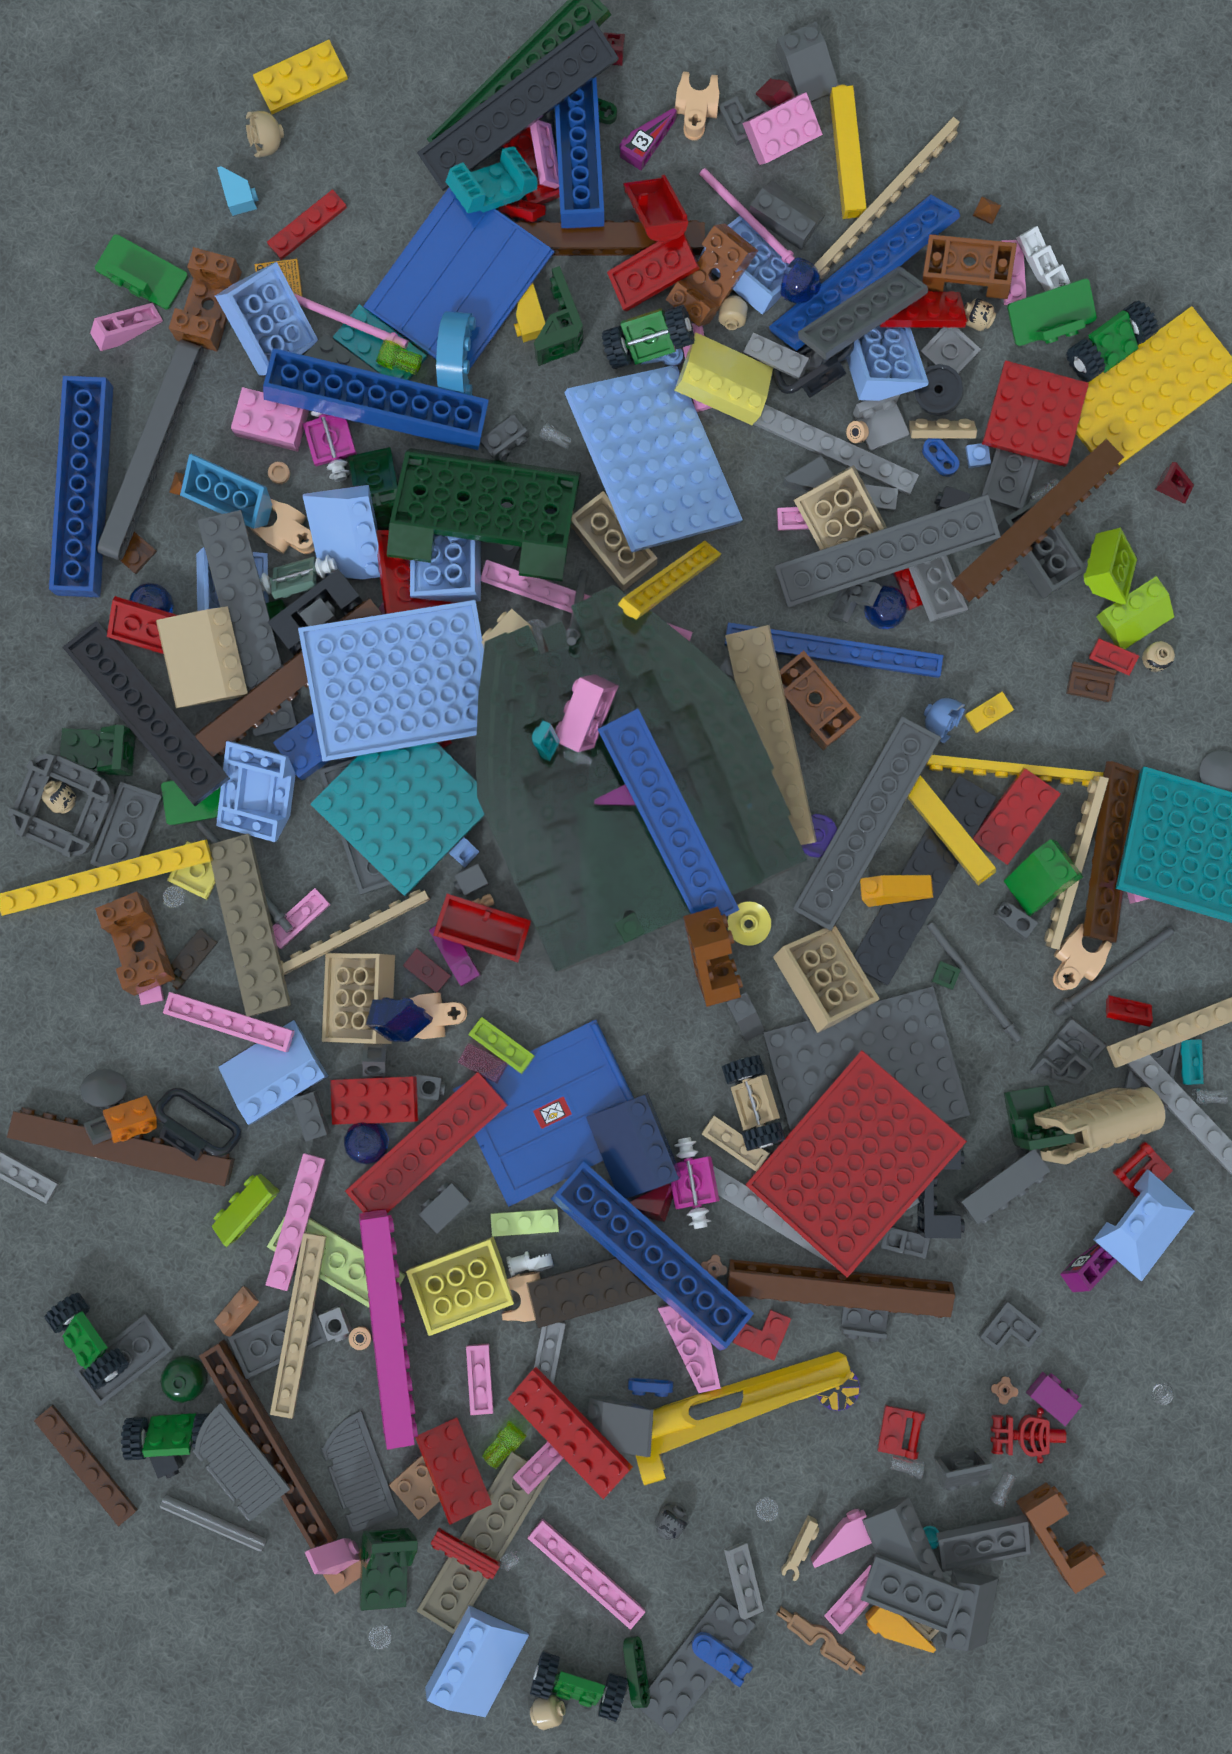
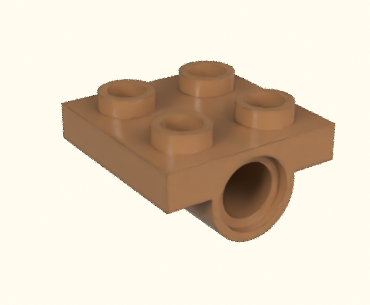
M422 1455L389 1484L390 1488L418 1520L440 1502Z

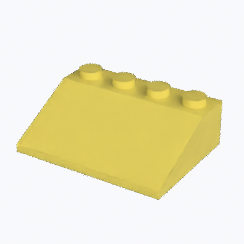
M695 332L694 344L690 345L674 391L753 425L762 414L768 396L773 367Z
M494 1237L411 1267L406 1271L429 1336L514 1304Z

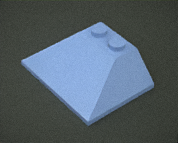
M226 741L223 770L230 779L221 786L216 826L276 842L291 813L296 774L289 757Z
M1146 1170L1135 1184L1134 1188L1140 1192V1195L1118 1224L1115 1226L1106 1222L1093 1239L1140 1281L1145 1278L1195 1212L1150 1170Z

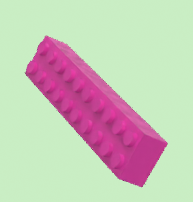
M386 1209L359 1213L383 1431L388 1450L414 1445V1437H418L415 1417H411L412 1414H415L414 1400L412 1394H409L410 1391H413L410 1373L406 1372V1369L410 1368L409 1355L407 1354V1349H403V1346H407L406 1332L404 1327H401V1323H405L402 1305H398V1301L402 1300V1293L399 1282H396L395 1279L400 1277L397 1260H393V1255H397L394 1237L391 1238L390 1233L394 1232V1223L392 1216L387 1214Z

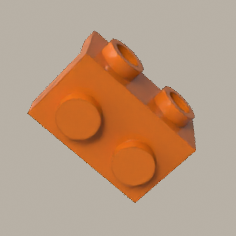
M147 1095L103 1110V1116L111 1131L113 1143L126 1141L131 1137L149 1133L157 1128L156 1115Z

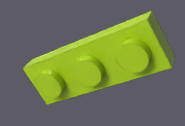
M483 1017L479 1019L468 1034L521 1074L524 1073L535 1058L532 1053Z

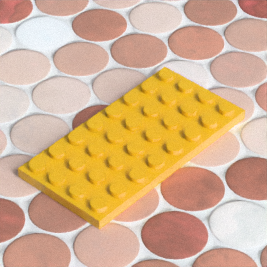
M1192 306L1158 330L1151 338L1139 344V349L1109 371L1103 372L1092 381L1087 382L1089 385L1076 435L1090 453L1107 438L1124 456L1118 463L1121 465L1232 383V356Z

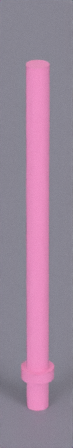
M706 168L701 170L699 175L782 257L781 260L784 263H788L794 270H797L801 263L793 256L794 253L791 250L788 251Z
M294 294L300 306L385 340L391 346L397 345L404 349L408 346V340L398 337L397 333L386 332Z

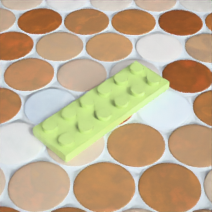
M285 1217L267 1246L273 1251L276 1250ZM309 1218L305 1232L327 1236L319 1278L369 1307L363 1249ZM399 1271L400 1277L395 1278L396 1282H399V1285L402 1283L403 1279L406 1276V1274L402 1273L401 1271Z

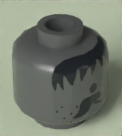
M679 1504L665 1505L655 1519L657 1533L666 1540L678 1539L689 1523L686 1510Z

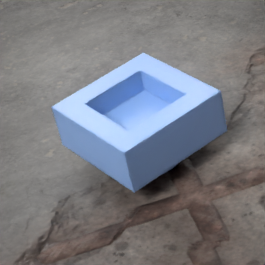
M981 443L965 447L968 468L990 466L991 460L988 446Z
M464 837L449 852L464 868L479 853Z

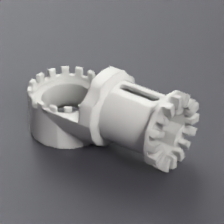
M526 1251L524 1255L513 1258L510 1256L506 1257L511 1277L521 1271L534 1270L537 1272L554 1266L551 1254H545V1257L543 1254L542 1257L539 1255L531 1259L529 1252Z

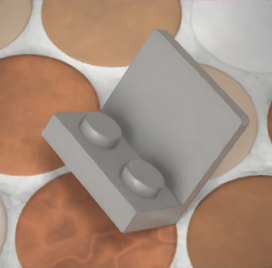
M900 395L880 401L866 400L856 404L853 414L856 421H863L868 426L869 434L865 442L870 451L909 435L908 428L896 404Z

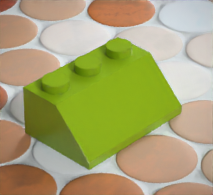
M1121 528L1096 533L1094 543L1091 546L1092 550L1090 558H1088L1086 573H1084V582L1089 586L1093 594L1122 605L1126 604L1137 558Z
M1156 576L1128 595L1126 604L1122 605L1116 602L1103 610L1096 618L1114 644L1126 649L1174 618L1169 593Z
M258 1174L256 1177L254 1175L250 1176L244 1183L246 1188L241 1194L236 1192L228 1201L231 1205L226 1210L221 1209L213 1218L216 1222L211 1227L224 1246L228 1247L235 1243L280 1192L262 1174Z

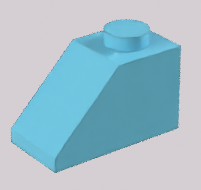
M217 167L232 216L257 209L255 201H259L255 187L251 188L248 180L224 167Z

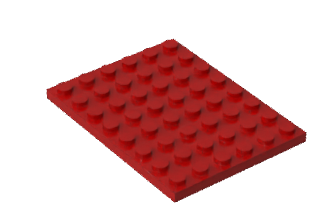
M861 1050L785 1138L786 1140L778 1146L746 1183V1186L848 1278L963 1147L967 1140Z

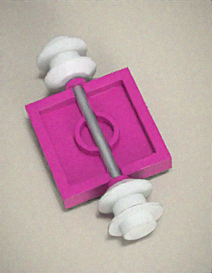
M312 411L311 415L319 418L303 423L314 465L320 466L329 463L327 469L332 470L329 478L334 479L335 482L344 481L347 479L350 471L345 470L348 462L341 459L357 454L347 419Z
M691 1137L678 1139V1144L674 1145L680 1149L676 1156L684 1159V1162L677 1163L682 1176L680 1179L671 1182L675 1208H695L690 1210L687 1215L691 1216L693 1220L689 1225H694V1229L707 1227V1222H711L705 1216L709 1210L699 1207H702L703 1204L720 1200L711 1156L694 1160L690 1158L694 1157L698 1151L693 1150L692 1146L696 1141H691Z

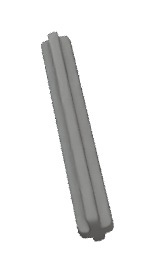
M168 1495L163 1498L160 1504V1508L257 1551H262L266 1544L265 1538Z

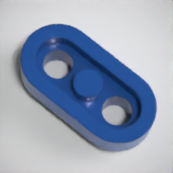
M928 438L922 447L924 457L942 476L949 477L954 475L959 468V460L940 438ZM935 447L937 452L932 453L929 448ZM949 463L951 465V468L946 469L944 468L943 464Z
M628 1379V1389L634 1395H645L646 1392L655 1393V1396L667 1397L668 1393L673 1392V1382L670 1380Z

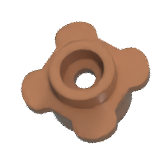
M712 1255L711 1259L707 1262L701 1263V1266L715 1279L727 1273V1267L722 1265L718 1255Z
M1006 1376L1002 1377L1000 1382L991 1386L992 1393L996 1394L1001 1404H1007L1010 1398L1018 1395V1389L1012 1386L1010 1378Z

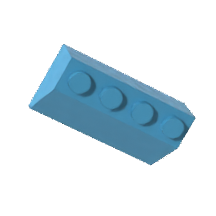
M192 453L189 454L180 493L181 496L220 514L242 510L245 525L253 529L268 525L272 502L267 487Z

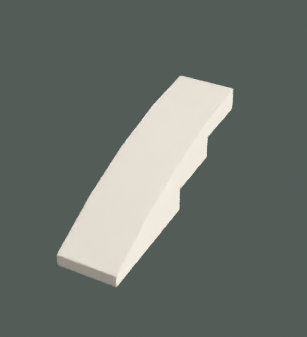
M1038 226L1016 237L1027 262L1045 291L1071 283L1063 264H1058L1051 246H1046Z

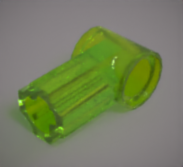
M383 340L376 362L388 369H394L395 367L417 375L423 358L422 355L402 349L400 345L393 341Z
M509 1420L506 1427L499 1431L497 1438L482 1454V1457L491 1467L497 1469L511 1451H515L521 1445L527 1435Z

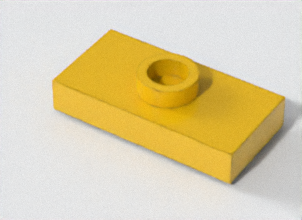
M1002 691L965 714V717L974 731L978 733L1014 709Z

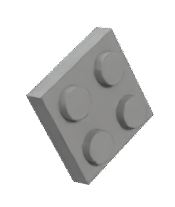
M943 327L920 351L919 355L930 365H948L959 374L977 356L981 349L958 328Z

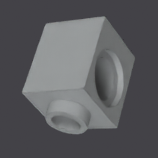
M343 1304L321 1312L318 1315L328 1341L334 1339L335 1342H338L348 1337L347 1333L352 1328ZM331 1320H339L341 1322V1329H334L331 1326Z

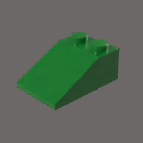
M1050 839L1023 861L1004 880V883L1028 916H1031L1084 876L1060 844Z

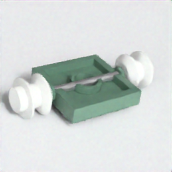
M326 555L324 561H321L319 557L317 559L310 557L275 567L273 569V578L262 573L260 578L261 587L268 594L272 593L274 599L287 598L299 592H308L316 585L317 574L322 579H325L327 573L331 574L337 570V565L334 558Z

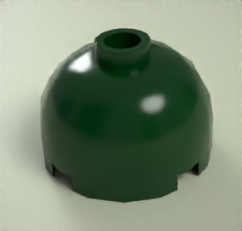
M186 1355L176 1357L166 1365L161 1374L160 1383L162 1391L174 1402L184 1403L194 1400L203 1392L206 1386L207 1373L204 1365L198 1359Z

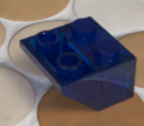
M383 997L382 1000H372L366 1025L389 1041L409 1042L432 1022L433 1017L426 1013L424 1008L414 1004L412 999L401 998V1000H394Z

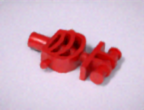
M1043 1408L1037 1409V1416L1031 1414L1023 1416L1019 1422L1018 1431L1013 1430V1417L1011 1415H1006V1426H1002L1004 1416L992 1415L993 1426H991V1431L995 1432V1437H990V1441L993 1442L991 1453L1003 1454L1002 1443H1006V1453L1013 1455V1440L1016 1439L1023 1452L1031 1457L1037 1456V1462L1041 1464L1044 1462L1042 1455L1050 1453V1443H1066V1430L1050 1429L1049 1420L1042 1417L1044 1413ZM1029 1423L1028 1430L1026 1431L1025 1427ZM1000 1433H1006V1437H1000ZM1024 1440H1028L1031 1449L1025 1447ZM1034 1440H1037L1039 1448L1035 1447Z

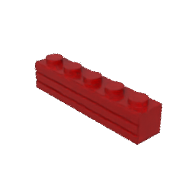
M441 1528L437 1529L431 1541L434 1549L444 1551L446 1556L456 1558L460 1564L470 1566L469 1568L474 1572L479 1571L486 1579H493L500 1567L499 1561Z

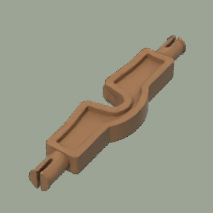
M782 1606L779 1608L776 1615L787 1622V1628L797 1634L807 1645L811 1646L819 1638H824L825 1642L820 1648V1653L824 1657L837 1663L845 1670H848L850 1667L859 1675L863 1674L865 1666L857 1662L855 1655L837 1642L834 1634L822 1625L810 1623L797 1612L791 1614Z

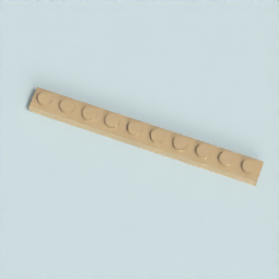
M953 117L814 264L808 276L812 281L816 282L819 277L823 279L829 273V267L832 263L837 264L844 256L843 252L847 247L853 248L859 240L858 236L862 232L864 234L867 233L872 227V221L876 217L881 218L887 210L886 206L890 202L895 203L902 194L900 191L904 187L909 188L916 179L914 176L918 172L923 173L930 164L929 160L932 157L937 158L944 149L943 145L947 141L951 143L958 135L957 128L960 123L956 118Z

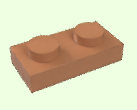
M243 1286L214 1322L224 1335L230 1337L259 1301L247 1287Z
M359 1549L358 1553L360 1560L338 1574H323L334 1594L360 1578L361 1549Z

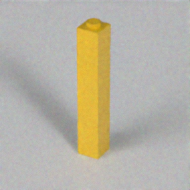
M838 85L831 89L830 106L842 218H859L866 210V199L853 86Z
M920 775L908 796L909 801L979 886L996 873L995 866Z

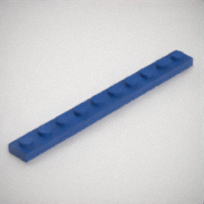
M728 622L726 635L758 627ZM770 629L775 653L797 656L804 650L811 659L935 678L941 676L943 655Z

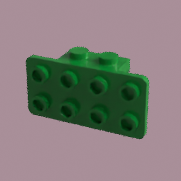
M117 234L112 237L95 265V270L99 274L110 279L118 287L123 286L129 289L133 295L139 298L143 297L165 310L170 309L188 279V274L184 270Z
M1081 279L1011 302L1007 306L1014 342L1017 346L1037 340L1045 341L1048 344L1058 341V336L1064 334L1066 337L1079 333L1078 330L1086 328V324L1092 323L1097 319L1090 281L1088 279Z
M174 781L161 784L167 824L177 825L217 818L221 787L197 806H194Z

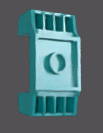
M515 147L502 149L499 163L473 172L469 171L464 162L450 168L445 181L467 213L477 211L484 213L518 201L524 195L537 190L536 175Z

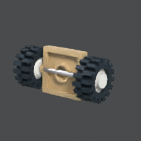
M760 1055L746 1057L723 1065L722 1070L727 1084L743 1082L731 1087L743 1130L756 1127V1129L742 1133L746 1150L751 1151L786 1140L781 1122L765 1125V1123L780 1117L767 1075H762L765 1073Z

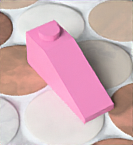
M149 303L94 318L90 334L100 351L126 343L163 322L154 304Z
M853 1509L846 1514L847 1517L838 1523L810 1557L814 1568L872 1543L862 1521L866 1517L864 1510Z
M346 1538L305 1552L314 1574H338L360 1560L357 1544L353 1540L351 1541V1539Z

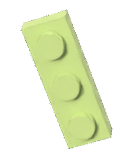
M558 1209L491 1213L492 1237L559 1232Z

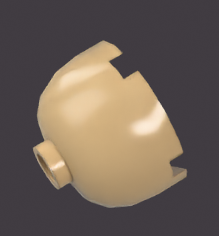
M248 112L246 119L250 118V125H246V132L250 146L253 143L255 144L257 153L254 156L264 157L272 155L277 151L281 138L284 137L282 125H278L277 120L268 112ZM258 143H260V145L263 144V147L260 148L257 144H258Z

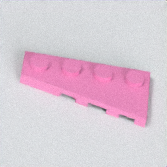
M669 1305L657 1307L698 1393L720 1389L711 1342Z

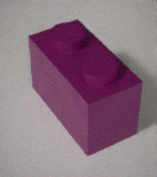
M1042 1372L1026 1393L1066 1426L1083 1405L1077 1401L1079 1396L1071 1389L1067 1388L1065 1391L1059 1386L1061 1381L1052 1373L1047 1376Z

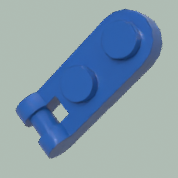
M700 1632L694 1636L692 1649L695 1655L729 1678L735 1685L741 1687L745 1681L743 1678L746 1673L751 1672L753 1665L707 1632ZM734 1663L739 1665L736 1672L731 1669Z

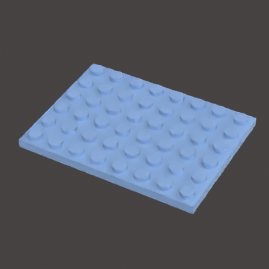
M677 365L567 388L564 392L632 553L732 526L743 520L691 398L674 391L680 375Z
M475 600L298 628L322 761L477 735L484 649L481 643L482 635Z

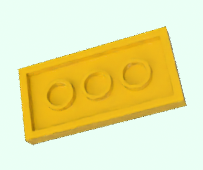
M330 40L324 41L253 74L254 80L271 114L277 113L348 80L347 74Z

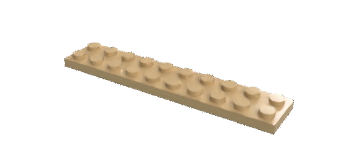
M770 625L725 635L737 691L745 708L786 823L797 846L815 843L817 841Z

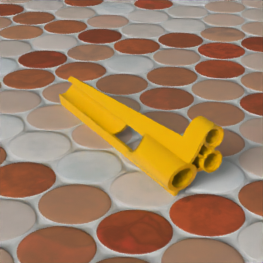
M834 1352L653 1409L650 1457L636 1455L644 1486L666 1479L663 1471L665 1468L660 1454L789 1403L842 1385L851 1373L846 1355ZM743 1391V1400L740 1408L701 1420H695L689 1415V1408L691 1406Z

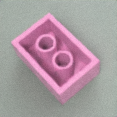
M807 92L799 94L742 123L759 165L766 164L823 135Z
M242 387L231 429L235 436L298 452L304 431L303 423L307 421L309 410L264 400L263 392Z
M596 674L579 677L573 684L571 700L564 707V718L558 723L555 730L560 740L559 743L576 752L594 748L600 734L598 728L602 727L619 685Z

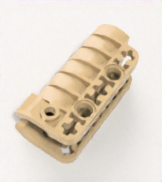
M1148 1087L1137 1089L1111 1088L1034 1114L1036 1125L1042 1126L1044 1129L1054 1126L1059 1127L1067 1134H1074L1076 1143L1042 1148L1040 1150L1042 1160L1069 1164L1077 1158L1085 1156L1087 1153H1093L1101 1148L1111 1147L1114 1143H1122L1127 1139L1136 1138L1140 1134H1148L1161 1129L1165 1122V1109L1160 1097Z

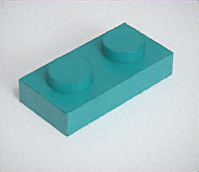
M542 721L540 726L536 727L533 732L532 742L541 758L550 761L560 740L552 725Z
M1202 1039L1182 1041L1180 1052L1182 1055L1181 1075L1183 1077V1084H1204Z

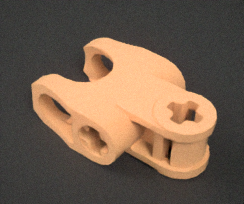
M683 72L677 87L675 109L677 114L685 115L683 128L685 136L690 140H698L704 134L706 117L717 118L719 102L718 75H711L709 86L706 89L695 90L689 84V72Z
M271 499V510L277 513L276 522L270 527L255 529L250 527L252 532L281 554H284L289 546L303 554L313 553L315 548L311 531L302 526L307 517L290 505ZM302 539H304V540H307V539H308V540H309L307 543H306V542H303V543L301 542Z
M1079 924L1062 941L1060 949H1057L1054 953V957L1062 961L1053 975L1054 985L1060 990L1076 988L1083 976L1093 981L1105 965L1112 943L1103 941L1094 953L1086 951L1082 945L1083 924ZM1063 975H1069L1067 979L1070 982L1064 983L1065 978Z
M441 993L422 994L399 1001V1008L413 1007L421 1015L420 1024L414 1029L402 1031V1038L429 1039L446 1037V1025L460 1024L467 1017V1009L463 1004L458 1002L442 1003ZM454 1007L461 1012L456 1020L454 1016H450V1012L454 1011Z
M539 1271L522 1273L507 1279L510 1290H514L520 1295L521 1304L515 1310L503 1311L502 1320L522 1322L535 1320L526 1283L540 1279Z

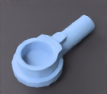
M676 349L674 353L643 362L641 365L663 362L668 366L679 365L683 360L682 349Z

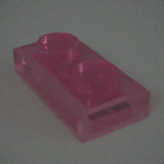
M470 1043L467 1044L458 1060L460 1065L475 1073L479 1072L483 1077L496 1084L508 1065L506 1062Z

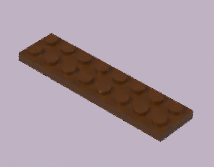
M1106 761L1103 776L1109 778L1098 814L1089 893L1086 902L1085 922L1083 924V936L1116 943L1123 891L1115 888L1139 770L1114 761Z

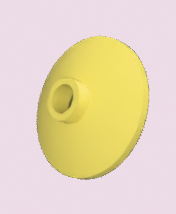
M758 903L738 904L740 910L728 916V931L731 930L733 939L742 945L751 946L759 944L770 932V915ZM746 920L752 921L753 925L751 928L745 927L744 923Z

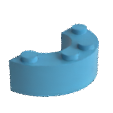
M446 311L442 316L436 355L438 388L472 395V384H469L467 375L470 368L469 360H467V351H470L471 347L470 336H472V330L476 328V318L473 317V313Z

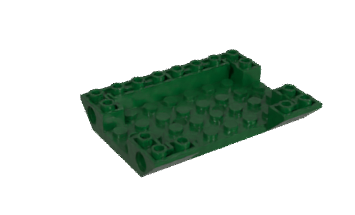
M410 448L405 451L391 514L387 557L431 563L435 546V534L522 547L519 576L563 582L569 534L581 472ZM417 490L425 491L423 495H416L414 492ZM466 496L469 500L462 502L458 498ZM505 502H509L513 506L510 508H505L502 506V504ZM554 509L556 513L548 514L545 510Z

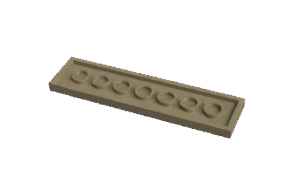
M245 834L210 844L209 848L213 859L211 861L246 1017L291 1006L252 836Z
M511 1450L487 1491L492 1505L475 1512L459 1538L497 1561H500L550 1477L549 1473L528 1495L513 1479V1476L529 1460ZM448 1557L418 1606L417 1612L454 1634L468 1606L474 1605L488 1579L483 1577L479 1571H472L469 1568L470 1566L460 1564L456 1558Z

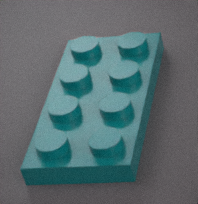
M360 304L350 315L352 318L386 332L397 333ZM343 324L333 336L336 342L375 371L396 378L410 380L427 358L426 354L410 342H408L406 349L397 345L391 346L385 340L346 324Z

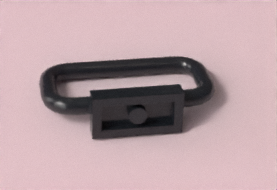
M854 342L791 385H786L781 376L782 372L774 368L773 379L778 389L782 393L792 394L803 388L808 397L811 398L847 374L841 362L851 355ZM804 345L795 352L805 356L813 349L808 345Z
M182 1088L168 1090L155 1105L154 1113L156 1118L164 1124L159 1137L195 1161L202 1156L204 1150L214 1156H225L233 1150L241 1139V1129L238 1124ZM180 1097L230 1129L233 1135L223 1147H215L166 1115L163 1109L172 1098Z

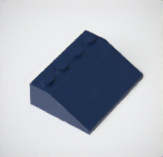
M648 1092L586 1117L613 1186L625 1199L676 1181L682 1176Z

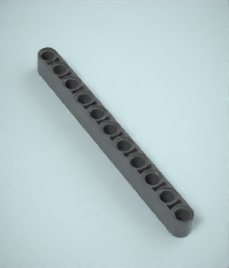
M182 339L178 342L98 544L99 554L117 560L123 559L200 364L198 360L200 355L204 353L203 346Z

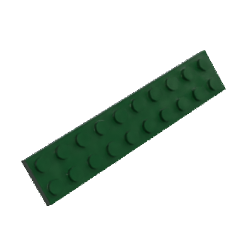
M567 0L427 138V141L429 143L593 19L598 27H600L611 16L609 9L600 0Z

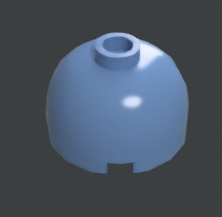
M942 698L933 705L929 704L924 712V716H926V729L940 736V742L945 743L951 737L947 733L960 723L965 711L962 707L965 704L952 698Z

